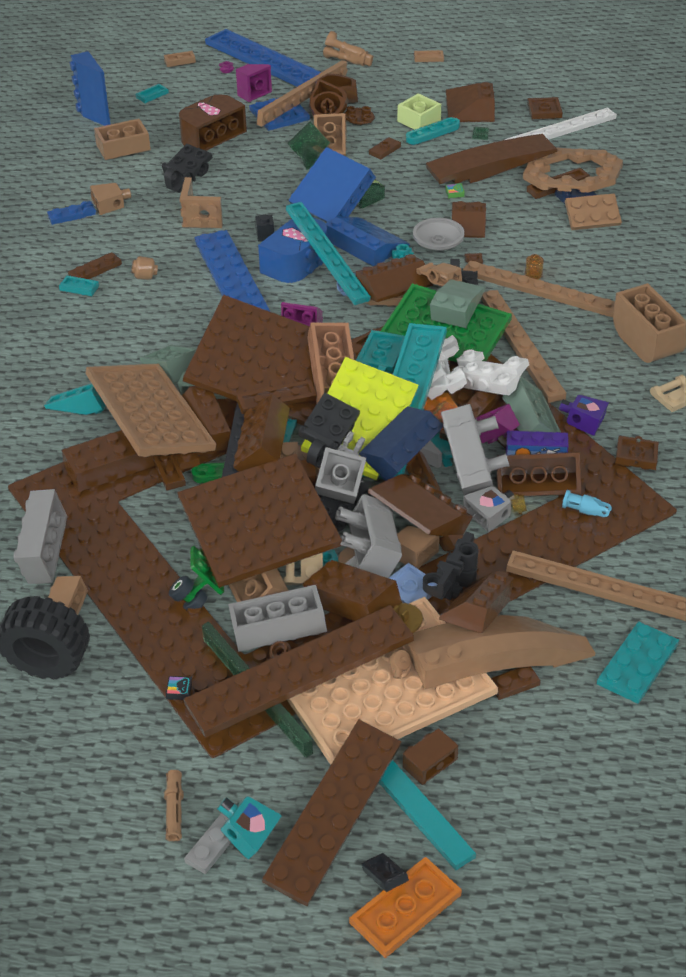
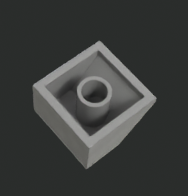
M326 447L315 485L317 494L354 504L366 458Z

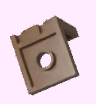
M185 177L180 196L181 217H183L182 227L222 228L221 197L193 196L192 178ZM206 210L209 214L203 215L200 211Z

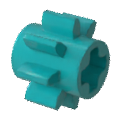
M400 244L396 246V250H392V258L400 259L408 254L414 255L412 248H409L406 244Z

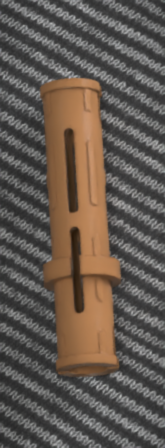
M170 770L166 773L167 789L164 792V799L166 800L167 841H180L182 839L181 800L184 798V791L181 789L182 773L179 770Z

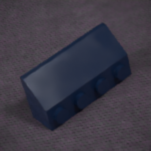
M407 406L359 452V455L365 457L366 462L387 481L393 478L443 428V424L430 411Z

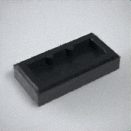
M384 853L361 863L363 871L386 892L409 881L407 873Z

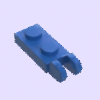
M83 201L80 205H70L69 207L47 211L52 225L81 219L96 213V209L91 201Z

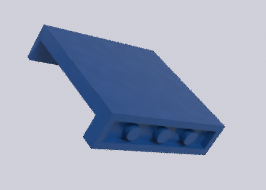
M326 147L288 201L291 204L302 202L311 215L327 223L335 217H348L376 176L370 168Z

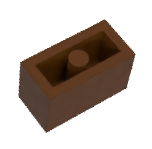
M438 728L434 732L426 734L420 742L414 746H409L404 751L403 768L423 785L458 760L459 745Z

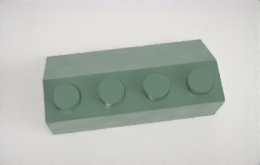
M520 376L516 390L509 396H502L505 403L510 404L520 424L516 428L519 431L561 433L542 390Z

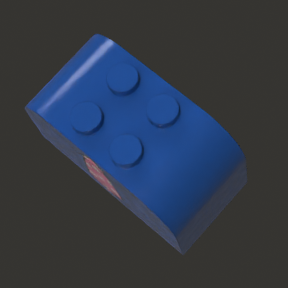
M314 218L317 224L320 226V228L327 236L326 224L323 221ZM292 219L258 245L260 273L281 282H298L308 274H311L319 265L323 264L321 258Z

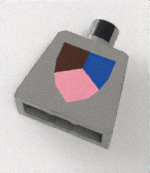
M490 486L465 495L463 506L468 509L467 513L473 516V520L487 532H490L510 516L511 503L515 501V496L510 490L501 493L494 486Z

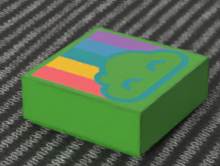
M462 183L445 185L448 198L465 196Z

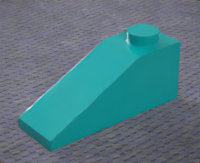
M91 383L51 396L44 406L46 409L88 415L102 412L106 405Z

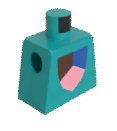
M246 796L238 805L226 797L217 808L228 818L221 827L222 833L247 859H250L257 853L282 817L279 813L249 796Z

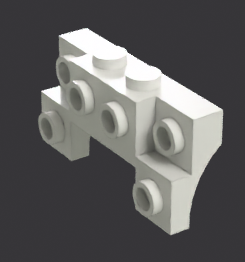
M453 335L444 341L428 393V397L431 400L442 395L446 390L453 394L467 384L465 372L461 368L450 373L447 358L454 356L459 351L457 339Z
M467 350L457 359L458 366L452 372L459 368L465 372L467 384L463 388L509 396L516 390L520 376L529 366L528 359L519 358L518 356L510 357L504 364L482 361L484 359L483 352Z

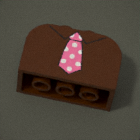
M212 95L183 108L179 112L181 142L184 146L189 144L206 151L247 132L245 105L228 95Z

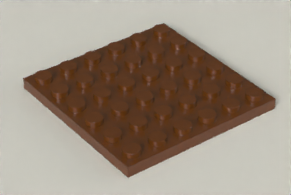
M296 453L177 492L179 501L219 588L342 546L340 545L342 539Z

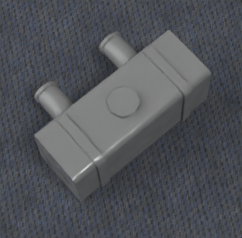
M470 404L441 412L444 423L443 427L449 441L457 470V478L464 496L493 486L490 473L493 470L509 467L507 455L504 454L490 459L488 457L485 458L479 435L486 431L499 429L496 417L493 416L477 421L474 418Z
M364 494L353 511L339 507L336 512L335 519L349 523L351 534L343 533L344 536L341 537L342 542L340 545L354 549L359 569L389 578L402 557L401 543L398 540L393 511L377 498Z

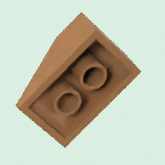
M345 113L314 115V157H319L326 147L346 156L347 124Z

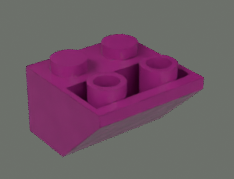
M281 303V316L307 326H310V323H323V311L318 307Z

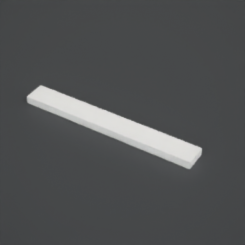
M604 108L507 139L544 134L549 140L616 119L617 114L609 108Z

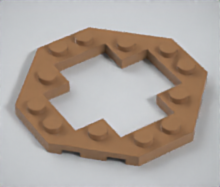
M557 147V152L529 162L523 172V179L541 190L558 188V191L571 192L572 189H578L581 192L588 193L615 185L620 175V169L623 167V160L616 155L608 153L606 150ZM566 159L577 164L591 160L601 165V167L596 168L597 176L586 177L580 181L569 175H564L562 178L555 180L549 175L544 174L550 172L549 164Z

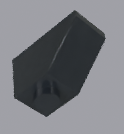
M263 214L255 216L258 242L264 241L274 233L272 215Z

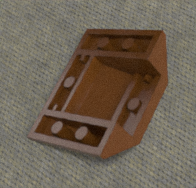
M483 82L446 89L448 118H457L460 122H495L493 83Z

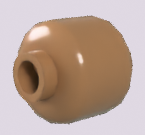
M138 256L136 260H133L131 273L137 279L151 280L153 275H157L158 265H155L153 258Z

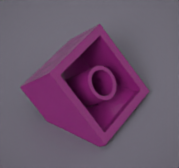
M247 64L237 68V96L251 102L271 93V65Z
M510 404L475 418V420L480 421L495 416L499 428L481 433L479 435L481 443L488 442V444H491L502 435L505 438L507 431H514L520 425Z

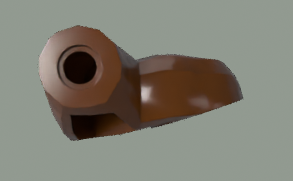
M327 73L317 79L314 90L310 95V109L313 116L318 114H341L346 110L348 104L358 103L356 80L339 74Z

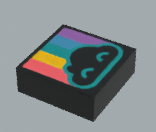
M169 676L166 699L184 700V698L190 696L192 677Z

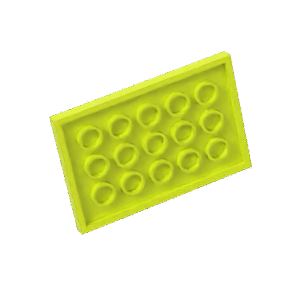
M345 357L327 394L360 410V415L355 421L352 430L354 437L347 448L354 451L357 441L363 437L365 438L361 448L363 450L407 406L410 407L419 385ZM305 439L301 446V451L308 453L312 443ZM365 462L362 475L377 480L379 474Z

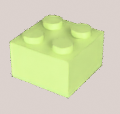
M418 93L398 104L397 121L414 130L441 121V104Z

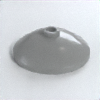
M429 218L419 222L414 227L413 238L420 246L426 249L444 251L456 247L463 241L464 229L459 223L451 219Z

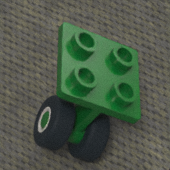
M195 546L190 548V567L198 575L193 582L188 576H182L174 582L169 590V596L175 601L183 599L186 601L183 605L186 610L188 608H202L207 600V593L201 588L206 584H209L218 594L222 595L224 593V586L218 587L202 549L199 550Z

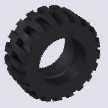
M40 596L24 597L16 600L8 607L0 624V654L2 657H6L10 665H15L16 669L21 672L23 670L28 675H36L42 679H46V677L51 679L64 678L74 673L79 667L89 644V629L87 624L84 623L83 618L77 615L74 609L64 606L65 604L60 601L55 602L52 598L46 597L43 599Z

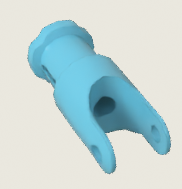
M570 490L566 491L562 508L569 507L577 509L583 514L607 517L612 509L609 503L602 502L595 497L585 494L583 496L571 493Z

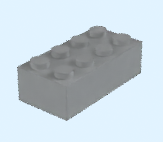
M55 489L30 491L29 499L26 500L25 516L22 517L21 533L18 534L17 550L14 551V561L18 563L21 574L25 577L28 584L53 583L67 514Z
M316 585L228 604L238 652L273 645L277 641L296 640L301 637L327 632L324 611Z

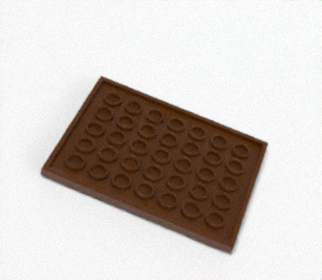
M223 295L183 376V382L235 401L236 395L239 393L305 380H311L314 387L307 338L310 326ZM352 342L354 360L356 361L363 346ZM316 400L287 405L290 408L288 418L297 420V424L304 426L317 405Z

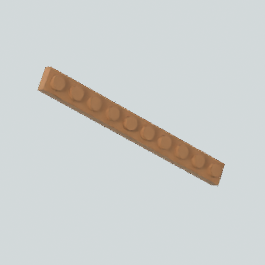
M344 60L338 62L259 109L257 125L261 127L310 98L316 80L325 74L345 76L348 70L347 62Z
M469 261L463 271H478L477 278L483 281L609 317H613L615 301L610 299H604L593 294L583 293L575 289L519 275L476 261Z
M498 290L484 292L481 300L485 306L512 314V320L503 335L519 358L528 359L529 366L526 370L537 387L542 390L546 401L551 403L565 400L567 393Z
M514 550L507 564V572L686 621L685 597Z

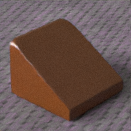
M463 535L439 537V544L444 551L455 550L457 540L461 539Z

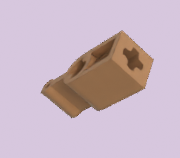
M430 262L416 269L417 274L426 275L431 283L439 286H444L450 279L462 282L461 268L447 263L434 265Z

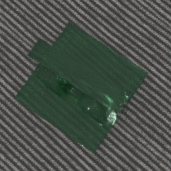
M310 121L287 144L306 164H309L330 142Z

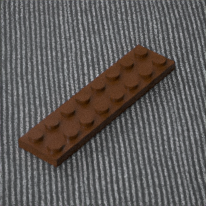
M358 719L263 876L262 883L305 906L309 905L401 745L400 740Z

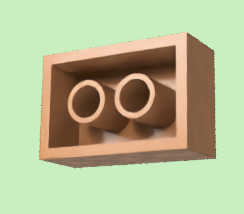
M140 119L94 128L96 145L105 160L150 150L149 133Z

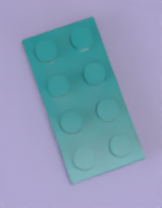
M638 621L597 679V685L639 704L677 648L679 639Z

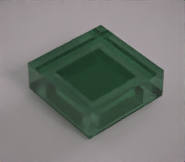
M474 127L472 139L488 140L489 128Z

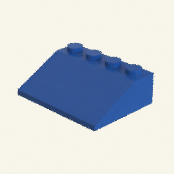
M89 51L71 55L70 68L73 71L72 82L75 85L74 96L77 99V112H80L83 117L101 125H111L104 71Z
M335 217L325 223L327 226V237L333 245L372 266H376L378 263L392 257V250H396V246L400 244L409 246L408 242L360 217Z

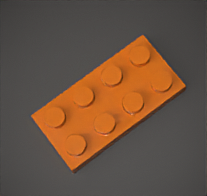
M424 857L406 872L409 879L408 882L388 892L383 890L349 917V923L385 959L462 895V889L427 857Z

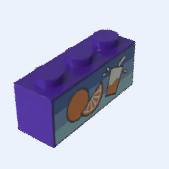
M507 431L505 452L506 455L568 452V433Z

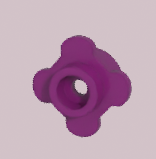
M224 61L219 64L222 73H231L234 70L232 62Z

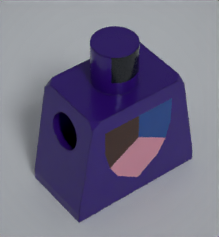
M577 395L574 402L563 399L559 410L569 414L566 421L569 425L595 436L605 417L609 402Z

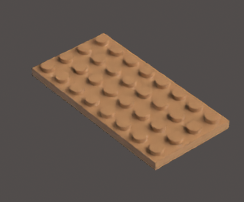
M159 364L86 367L85 374L138 456H166L178 453L215 451V441Z

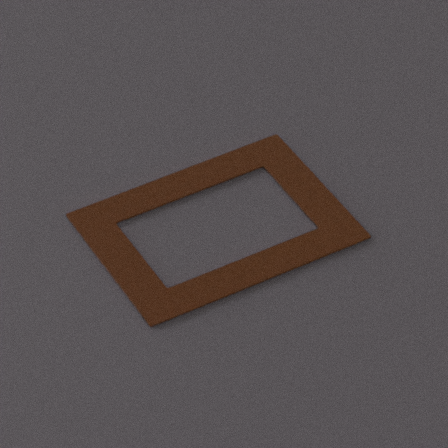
M383 326L380 327V328H377V329H375V330L381 331V329L383 328ZM490 354L486 361L503 364L492 354ZM448 360L451 373L458 366V363ZM462 388L453 394L448 390L444 391V393H448L456 405L461 407L478 390ZM502 396L486 413L507 405ZM229 398L216 399L231 432L238 403ZM548 403V406L561 433H568V452H580L581 494L577 495L583 496L585 494L595 497L602 502L609 503L612 509L607 517L583 514L577 509L562 508L565 495H558V498L474 539V543L479 548L477 580L493 571H502L507 573L508 576L514 577L510 601L546 583L507 572V564L513 550L576 567L675 515L677 512L675 507L627 467L615 464L616 458L589 435L569 425L566 422L567 417L550 403ZM503 435L499 436L497 442L506 448V437L504 438ZM227 450L198 456L200 464L225 455ZM64 462L8 485V490L25 512L26 500L29 499L30 491L55 489L67 514L59 553L60 559L73 576L82 577L88 590L87 595L165 698L169 676L192 677L191 696L271 659L270 648L272 645L262 646L248 654H243L241 651L238 652V647L204 606L202 608H188L186 610L183 607L186 602L184 599L175 601L169 596V590L174 582L180 578L179 575L119 504V501L162 482L156 466L78 492L68 475ZM193 467L187 468V469H184V470H181V471H182V473H184V472H186V471L191 470ZM450 552L421 566L419 570L425 574L436 573L440 560L446 562ZM434 596L428 599L439 615L455 600L453 598L451 600L446 598L441 600ZM329 612L324 615L327 632L283 642L288 643L294 649L352 623L354 620ZM167 699L211 758L218 757L297 715L286 700L205 738L185 706L184 700Z

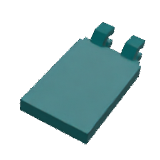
M371 330L356 361L393 374L405 336Z

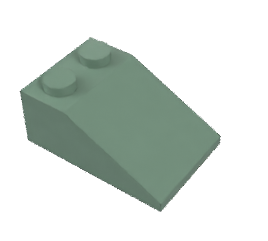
M450 279L436 292L430 303L431 320L466 328L485 291V287Z
M169 345L140 357V361L143 364H159L175 385L178 384L182 373L186 372L197 348Z

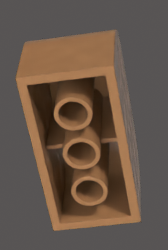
M648 283L616 293L613 314L615 329L620 338L644 362L650 363L685 350L686 320Z

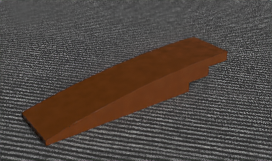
M544 134L529 135L453 153L427 162L426 168L439 184L451 180L454 184L466 180L474 183L557 152V148Z

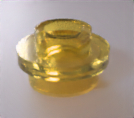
M516 494L514 495L515 499L511 501L514 512L518 511L519 515H521L522 512L527 511L524 496Z

